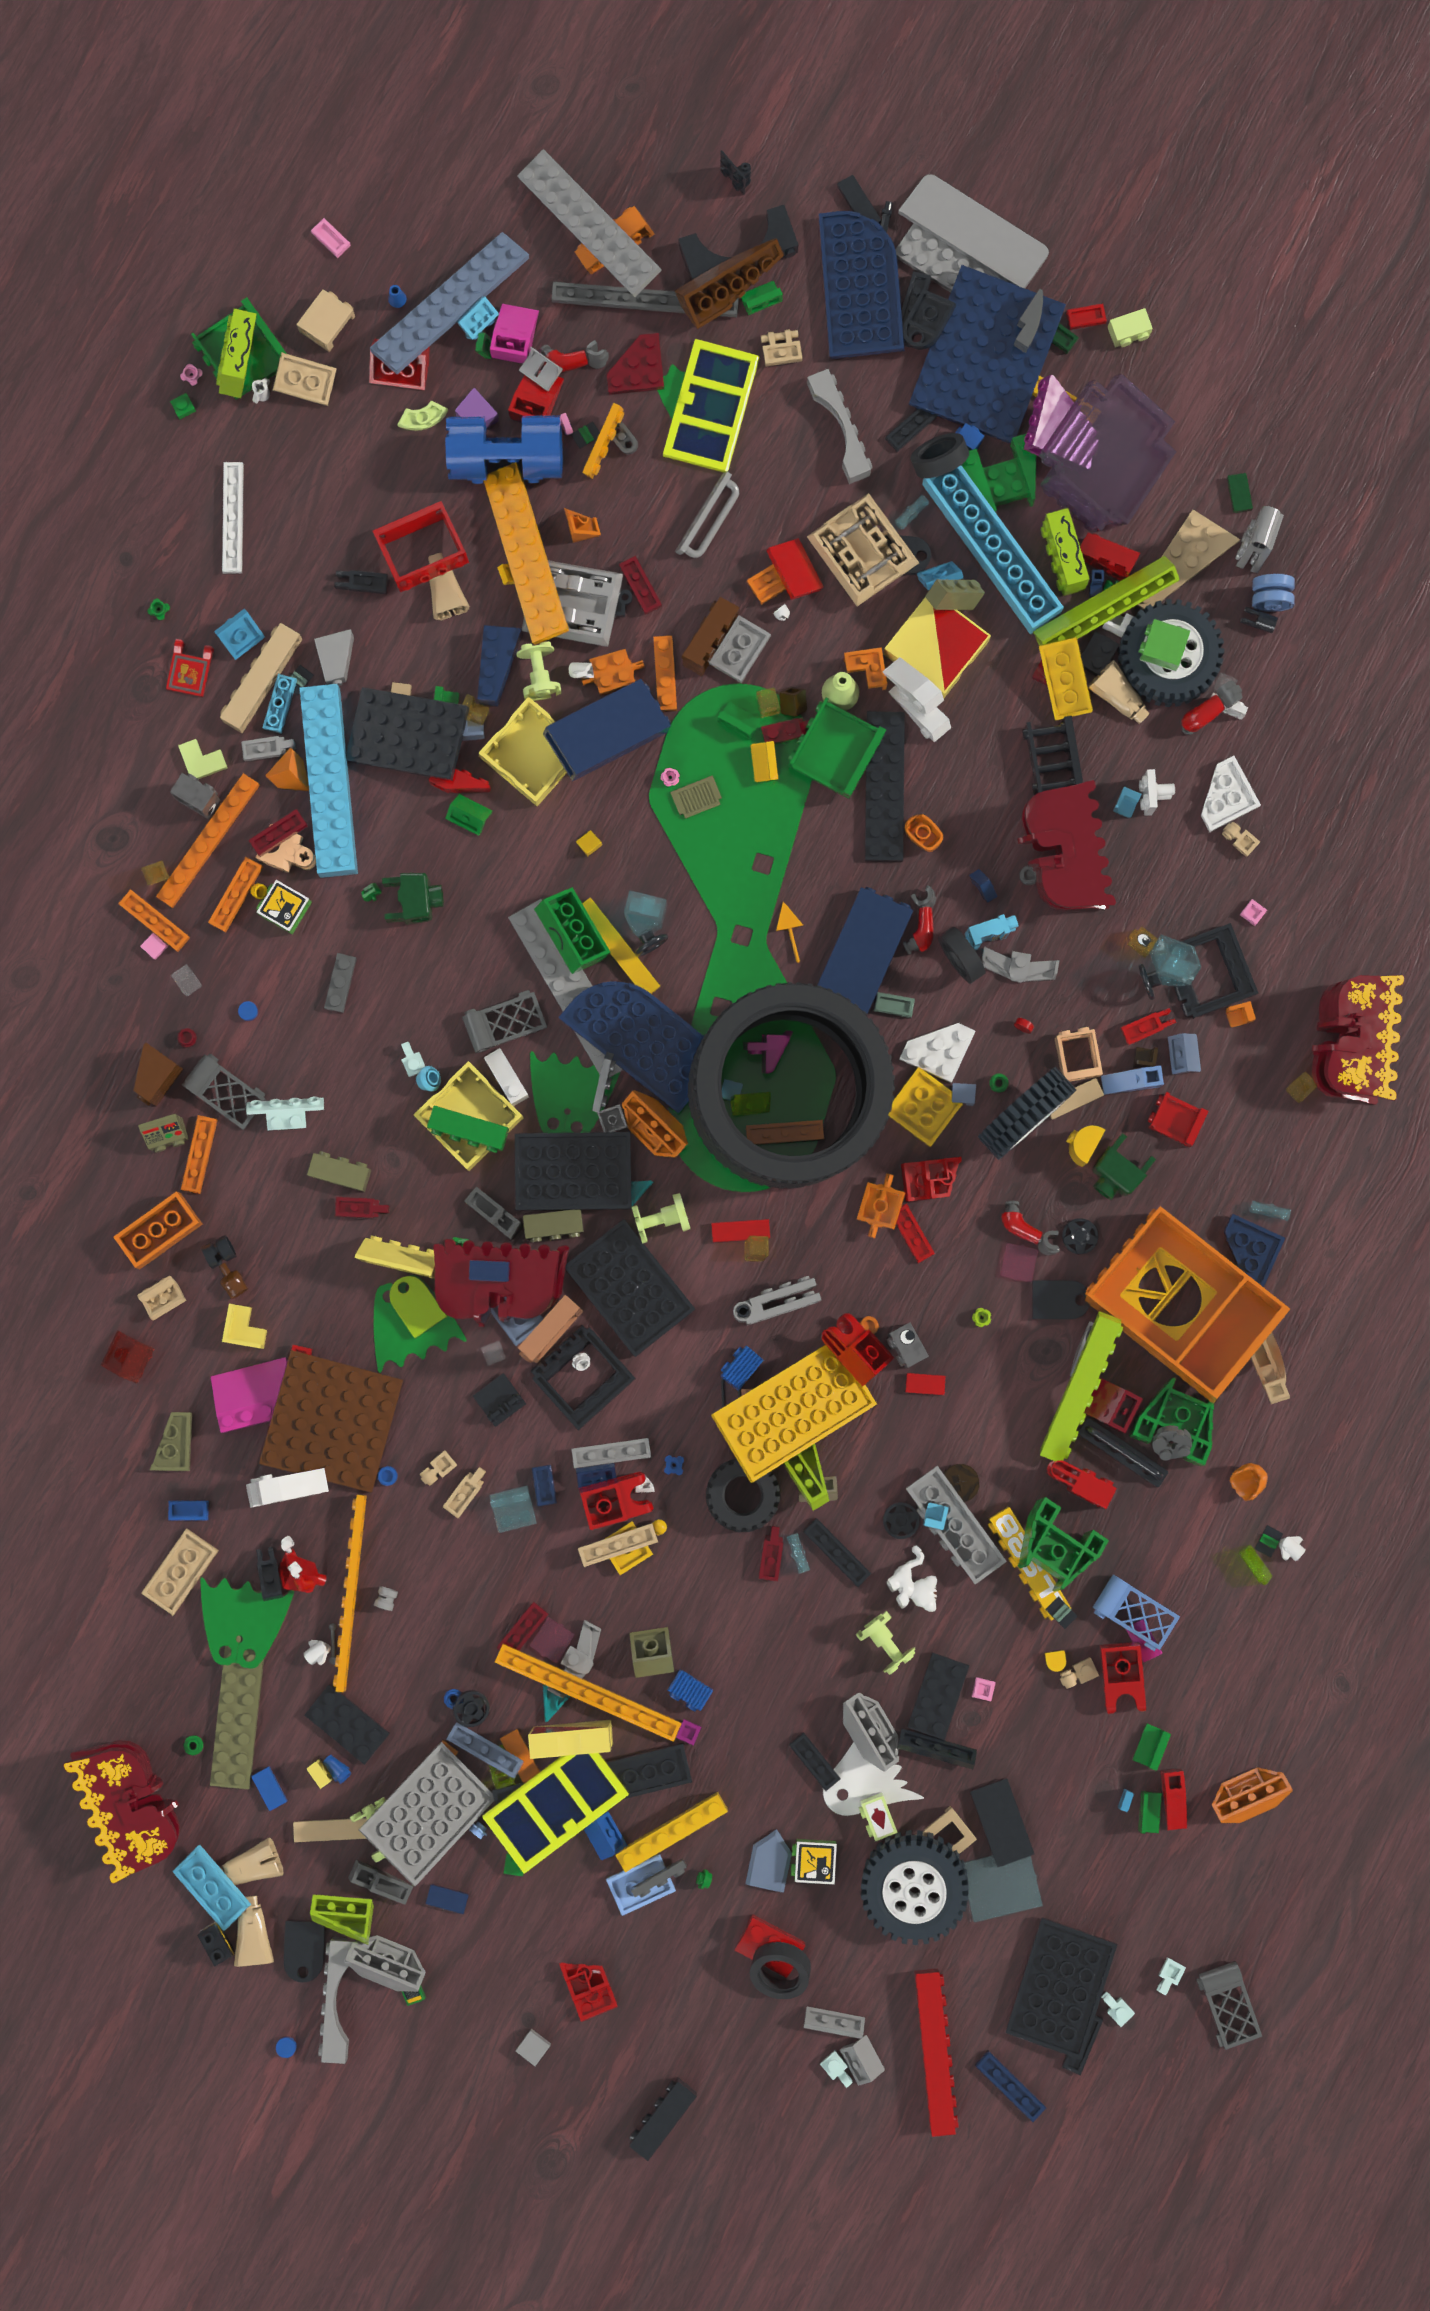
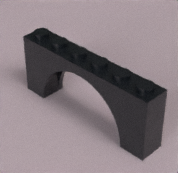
M785 205L768 209L766 213L768 230L761 244L777 238L784 255L782 258L793 257L798 253L799 245ZM696 233L678 239L679 249L691 281L720 263L732 258L720 256L708 250L701 243Z

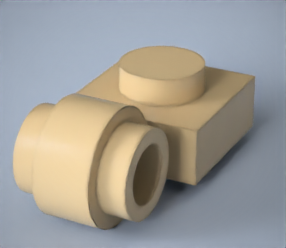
M1235 822L1228 823L1223 829V836L1230 841L1236 839L1232 845L1246 857L1260 843L1247 830L1241 834V828Z
M443 1451L430 1462L434 1469L428 1467L420 1473L421 1480L425 1485L431 1486L438 1480L437 1473L443 1478L457 1464L446 1451Z
M1089 1657L1072 1665L1075 1672H1071L1069 1669L1060 1673V1681L1068 1689L1077 1684V1678L1080 1684H1083L1098 1677L1099 1674L1092 1659Z

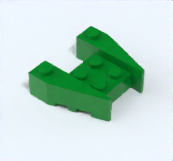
M1026 434L1013 437L1010 447L1014 459L983 468L977 449L969 451V457L961 465L995 513L997 512V506L1024 498L1028 499L1030 507L1035 502L1036 455L1024 450Z
M1171 1378L1136 1417L1129 1436L1147 1444L1151 1442L1157 1426L1162 1428L1174 1425L1178 1426L1180 1430L1184 1431L1186 1429L1191 1435L1192 1447L1190 1454L1185 1457L1183 1456V1460L1200 1467L1204 1466L1212 1449L1214 1404L1207 1398L1203 1402L1172 1389L1176 1378Z
M1044 1497L1036 1501L1028 1515L1018 1567L1021 1569L1029 1566L1031 1561L1058 1579L1052 1590L1056 1592L1063 1590L1073 1579L1086 1570L1090 1564L1096 1561L1101 1556L1109 1540L1095 1530L1084 1533L1080 1542L1076 1541L1052 1524L1061 1507Z

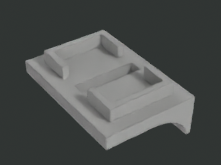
M530 347L527 359L519 369L520 372L547 391H549L563 370L532 347ZM546 361L547 363L545 364L539 375L536 377L537 373Z

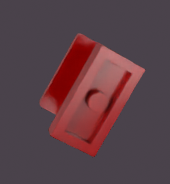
M1165 1092L1163 1095L1160 1094L1155 1104L1158 1105L1156 1112L1152 1111L1147 1122L1150 1123L1148 1128L1185 1146H1193L1209 1111L1204 1108L1199 1109L1175 1098L1169 1092Z

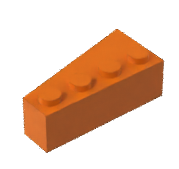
M635 206L627 208L619 218L613 219L637 245L642 243L641 239L646 235L649 238L655 235ZM582 243L574 251L590 274L604 267Z

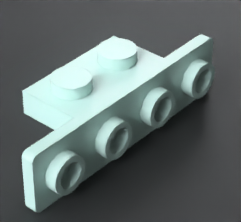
M310 1097L308 1099L291 1098L289 1100L272 1099L270 1101L253 1100L246 1104L247 1115L266 1114L267 1130L306 1128L305 1111L324 1110V1098Z

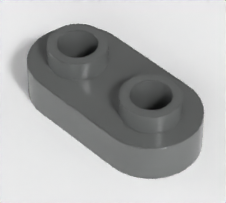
M621 421L616 426L621 431L615 435L613 441L623 453L633 454L638 449V441ZM628 442H632V446L630 448L626 447Z

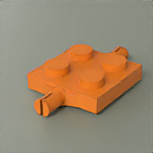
M626 649L589 659L590 663H592L594 678H581L583 685L594 682L598 687L600 696L616 692L634 683V670L645 667L643 660L632 663L628 658Z
M886 1173L883 1184L867 1183L857 1219L871 1225L867 1236L876 1238L878 1227L895 1229L905 1196L904 1192L891 1187L894 1177L891 1174Z

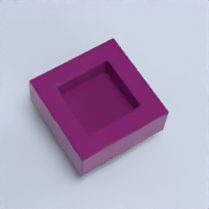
M683 1719L676 1738L694 1746L701 1726Z

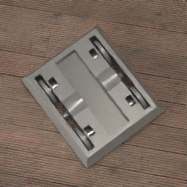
M548 560L569 628L568 632L556 637L608 647L623 574ZM524 617L522 631L529 632Z

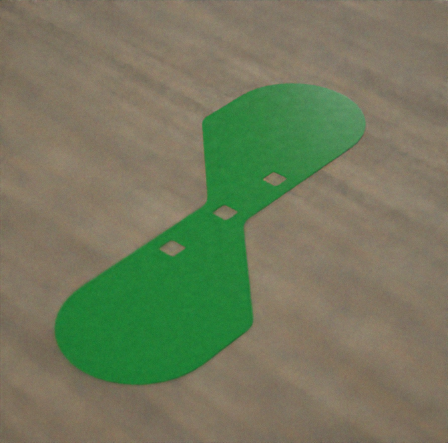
M728 684L709 689L693 698L679 711L665 737L649 792V802L717 925L716 942L691 1024L703 1036H705L717 1016L710 1014L714 997L730 1000L734 1003L740 997L749 992H755L758 988L768 985L775 986L777 983H787L768 949L767 933L812 779L789 767L791 762L788 760L793 750L797 751L800 746L797 744L799 739L774 744L778 779L755 782L751 744L765 743L761 727L796 718L799 719L802 716L801 714L797 717L781 714L780 695L763 687L750 684ZM728 702L761 719L750 740L718 722V715L721 710L725 709ZM672 768L679 772V782L676 785H671L670 787L664 785V782L661 780V774L665 769ZM713 775L722 799H719L720 805L686 819L683 814L679 815L670 792ZM756 853L774 858L769 875L752 870ZM735 925L753 929L748 947L731 942ZM779 1020L758 1025L741 1035L731 1045L724 1060L721 1090L724 1079L741 1083L743 1086L738 1103L723 1099L725 1108L734 1125L746 1138L747 1125L823 1120L824 1123L836 1081V1071L812 1026L798 1021ZM786 1030H792L793 1034L772 1073H762V1054H748V1050H743V1042H762V1035H782ZM689 1101L679 1114L668 1107V1111L683 1125L688 1142L679 1155L689 1169L697 1176L714 1186L736 1192H755L771 1188L766 1185L761 1186L749 1182L745 1178H740L715 1159V1156L703 1144V1139L699 1137L693 1124L694 1120L691 1118ZM818 1140L760 1144L757 1146L779 1155L803 1156L813 1153Z

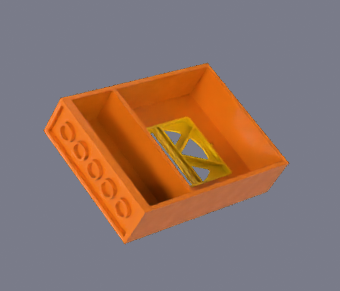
M1160 1206L1157 1210L1153 1209L1145 1220L1147 1222L1145 1225L1143 1223L1139 1225L1133 1235L1135 1237L1133 1239L1129 1238L1124 1243L1121 1249L1123 1252L1121 1254L1117 1252L1110 1261V1267L1108 1269L1105 1267L1100 1272L1097 1278L1098 1282L1090 1284L1085 1293L1087 1295L1085 1301L1098 1312L1101 1311L1121 1319L1124 1333L1214 1404L1289 1312L1290 1308ZM1166 1265L1184 1270V1273L1173 1286L1166 1272ZM1157 1268L1166 1293L1139 1289L1142 1277L1149 1270ZM1192 1276L1200 1288L1202 1297L1201 1307L1196 1317L1181 1326H1166L1154 1321ZM1139 1297L1161 1301L1147 1315L1140 1305Z

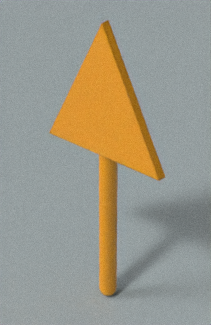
M783 902L776 931L788 929L795 959L799 963L800 960L792 928L803 926V924Z

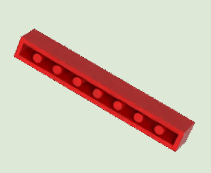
M938 1968L917 1970L914 1972L930 2132L932 2137L956 2135L955 2128H959L958 2117L957 2115L954 2116L953 2108H956L957 2105L956 2097L951 2092V2087L955 2086L954 2077L949 2072V2067H952V2057L947 2053V2047H950V2036L945 2033V2027H948V2016L943 2013V2006H946V1996L941 1993V1986H944V1976L939 1973Z

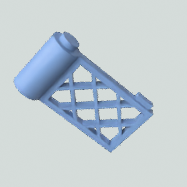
M1115 1575L1111 1576L1092 1607L1095 1609L1094 1614L1102 1619L1106 1616L1146 1641L1144 1645L1153 1651L1156 1648L1158 1650L1161 1649L1180 1618L1174 1612ZM1130 1591L1138 1595L1140 1603L1128 1605L1127 1596ZM1141 1597L1144 1598V1599L1147 1600V1601H1146V1602H1142ZM1125 1601V1602H1126V1606L1121 1607L1122 1604H1123V1602ZM1152 1603L1155 1605L1157 1614L1145 1616L1143 1605ZM1141 1605L1143 1617L1132 1619L1129 1608ZM1127 1608L1130 1620L1120 1621L1115 1618L1119 1610ZM1158 1608H1160L1164 1612L1159 1613ZM1169 1614L1174 1617L1171 1625L1162 1627L1160 1615ZM1158 1616L1160 1627L1149 1630L1146 1618ZM1144 1619L1146 1631L1138 1632L1134 1630L1132 1621ZM1130 1622V1623H1131V1627L1128 1626V1625L1125 1624V1623ZM1168 1628L1164 1635L1163 1629ZM1161 1630L1163 1638L1159 1645L1151 1640L1149 1632ZM1143 1633H1147V1634H1148V1638L1145 1637V1636L1142 1635V1634H1143Z

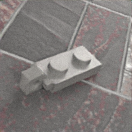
M279 736L241 742L245 762L279 757L284 755L289 748L296 749L293 739L285 740L284 737Z

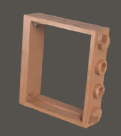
M564 1295L518 1347L521 1350L519 1355L527 1362L538 1363L583 1313V1310Z

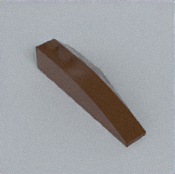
M777 238L755 246L720 263L675 290L682 309L696 329L701 328L728 311L733 306L732 304L738 298H741L751 285L759 281L758 278L764 272H768L784 256Z

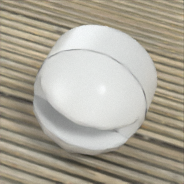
M784 604L773 614L778 620L785 621L789 617L790 611Z

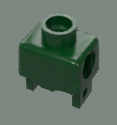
M400 873V877L382 878L384 887L400 886V889L397 891L398 901L403 909L401 913L384 914L387 923L405 922L408 925L428 922L433 917L432 908L444 907L442 885H430V880L425 873Z
M1123 1133L1111 1147L1108 1146L1092 1168L1093 1173L1099 1177L1093 1185L1094 1189L1109 1200H1112L1117 1192L1122 1196L1130 1195L1147 1177L1145 1173L1156 1160L1153 1156H1150L1139 1169L1116 1150L1127 1138Z

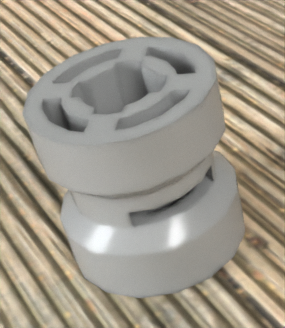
M380 1586L378 1590L379 1596L375 1599L374 1606L392 1611L394 1607L393 1601L397 1598L398 1591Z

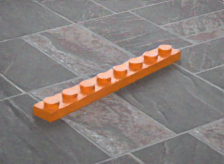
M242 774L156 896L158 899L174 908L260 786L259 783L246 774Z

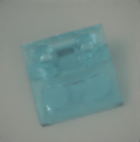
M528 1485L489 1495L499 1533L537 1523Z

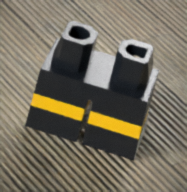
M216 1922L202 1929L197 1935L214 1967L235 1954V1950L228 1937L224 1939L226 1934Z

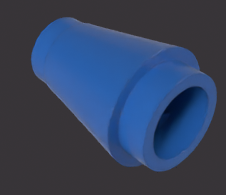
M392 285L389 289L388 302L392 307H402L406 303L407 297L398 285Z
M329 1755L323 1761L335 1782L338 1781L342 1784L351 1775L349 1767L332 1755Z

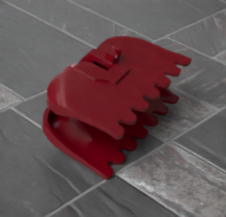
M1094 780L1040 792L1026 803L1022 811L1021 820L1025 836L1017 838L1018 844H1031L1037 852L1055 850L1056 855L1028 861V866L1032 867L1033 871H1036L1037 889L1042 900L1051 908L1061 911L1109 909V906L1116 904L1115 897L1104 892V889L1111 885L1112 879L1110 876L1101 873V870L1109 864V860L1105 856L1098 855V850L1105 846V840L1102 837H1096L1094 834L1096 830L1102 827V821L1091 816L1092 812L1099 807L1097 800L1088 797V794L1096 788Z
M446 1239L445 1247L438 1243L433 1245L436 1301L439 1308L452 1318H474L479 1327H485L491 1313V1308L498 1306V1318L501 1322H508L511 1317L530 1319L549 1310L558 1302L562 1294L565 1266L569 1252L567 1245H562L553 1251H550V1247L546 1244L541 1245L538 1250H531V1246L527 1243L522 1244L517 1249L512 1248L510 1243L505 1242L498 1248L494 1247L490 1241L484 1242L482 1247L475 1246L473 1241L466 1240L463 1246L456 1245L453 1239ZM470 1260L510 1262L509 1281L469 1280Z

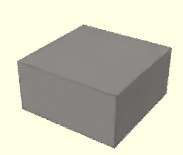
M620 1104L597 1112L604 1132H616L628 1128Z
M530 2029L516 2048V2052L536 2066L551 2043L533 2029Z

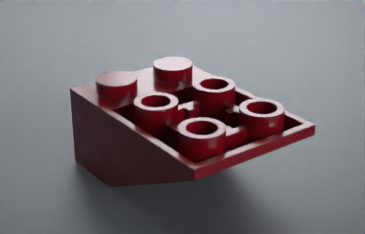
M1099 1377L1101 1379L1097 1390H1093L1091 1394L1093 1401L1090 1407L1085 1408L1084 1413L1120 1433H1126L1143 1399Z

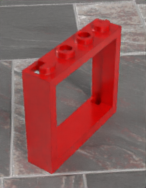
M442 501L373 530L376 541L400 593L469 563L467 554ZM443 520L458 552L399 577L385 544Z

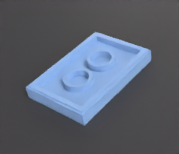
M660 1854L647 1859L627 1872L623 1870L606 1878L622 1916L676 1891L671 1878H668L666 1884L659 1888L657 1885L650 1889L651 1892L642 1898L640 1896L634 1897L631 1892L633 1886L666 1868Z

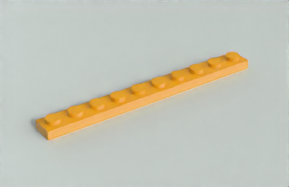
M357 1495L356 1498H353L352 1510H355V1516L351 1518L350 1529L353 1530L352 1537H349L348 1549H351L350 1557H347L346 1569H349L348 1577L345 1576L344 1588H347L346 1596L342 1598V1608L345 1609L344 1616L340 1617L339 1627L342 1628V1635L338 1636L337 1647H340V1655L336 1656L335 1667H338V1674L334 1675L333 1680L336 1692H345L347 1686L367 1495Z
M502 1644L496 1657L495 1663L673 1742L682 1724L675 1719L508 1645Z

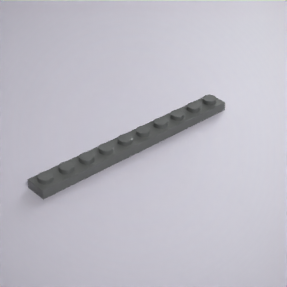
M553 282L552 303L685 313L674 291L643 289L634 297L625 287ZM738 299L728 311L720 316L737 318Z

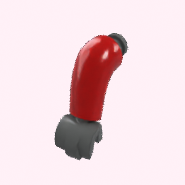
M595 340L587 346L586 352L581 350L564 354L558 350L551 349L549 345H544L539 350L542 355L563 369L561 373L575 370L588 364L592 368L599 369L606 365V361L609 358V352L606 349L597 352L598 346Z
M1228 681L1218 688L1217 695L1215 694L1204 703L1188 711L1182 718V731L1187 735H1191L1216 718L1225 710V707L1230 708L1243 698L1240 686L1236 685L1234 681Z
M928 885L925 888L928 897L924 901H919L916 894L911 895L913 901L920 909L918 929L913 933V938L909 939V942H903L908 954H911L913 950L915 952L918 950L924 952L933 941L932 907L936 902L934 890Z
M1018 1201L1005 1202L1007 1208H1005L1001 1218L1004 1227L1010 1233L1031 1243L1038 1244V1249L1044 1255H1055L1060 1251L1057 1245H1051L1048 1242V1238L1055 1239L1058 1236V1231L1052 1230L1042 1234V1231L1024 1221L1023 1214L1019 1213V1208H1017L1019 1206Z

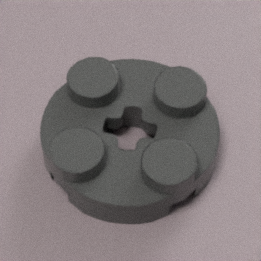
M1170 1425L1157 1430V1434L1153 1435L1152 1446L1162 1460L1176 1459L1190 1454L1192 1438L1186 1429L1183 1431L1178 1429V1426Z

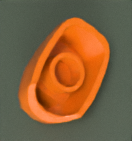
M924 814L914 815L905 823L904 829L907 836L923 850L933 852L942 843V832Z

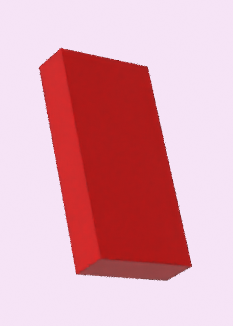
M1103 303L1066 311L1069 330L1106 324L1107 322Z
M907 1373L905 1392L945 1395L946 1376Z

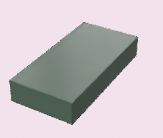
M877 992L874 1012L912 1018L915 999Z

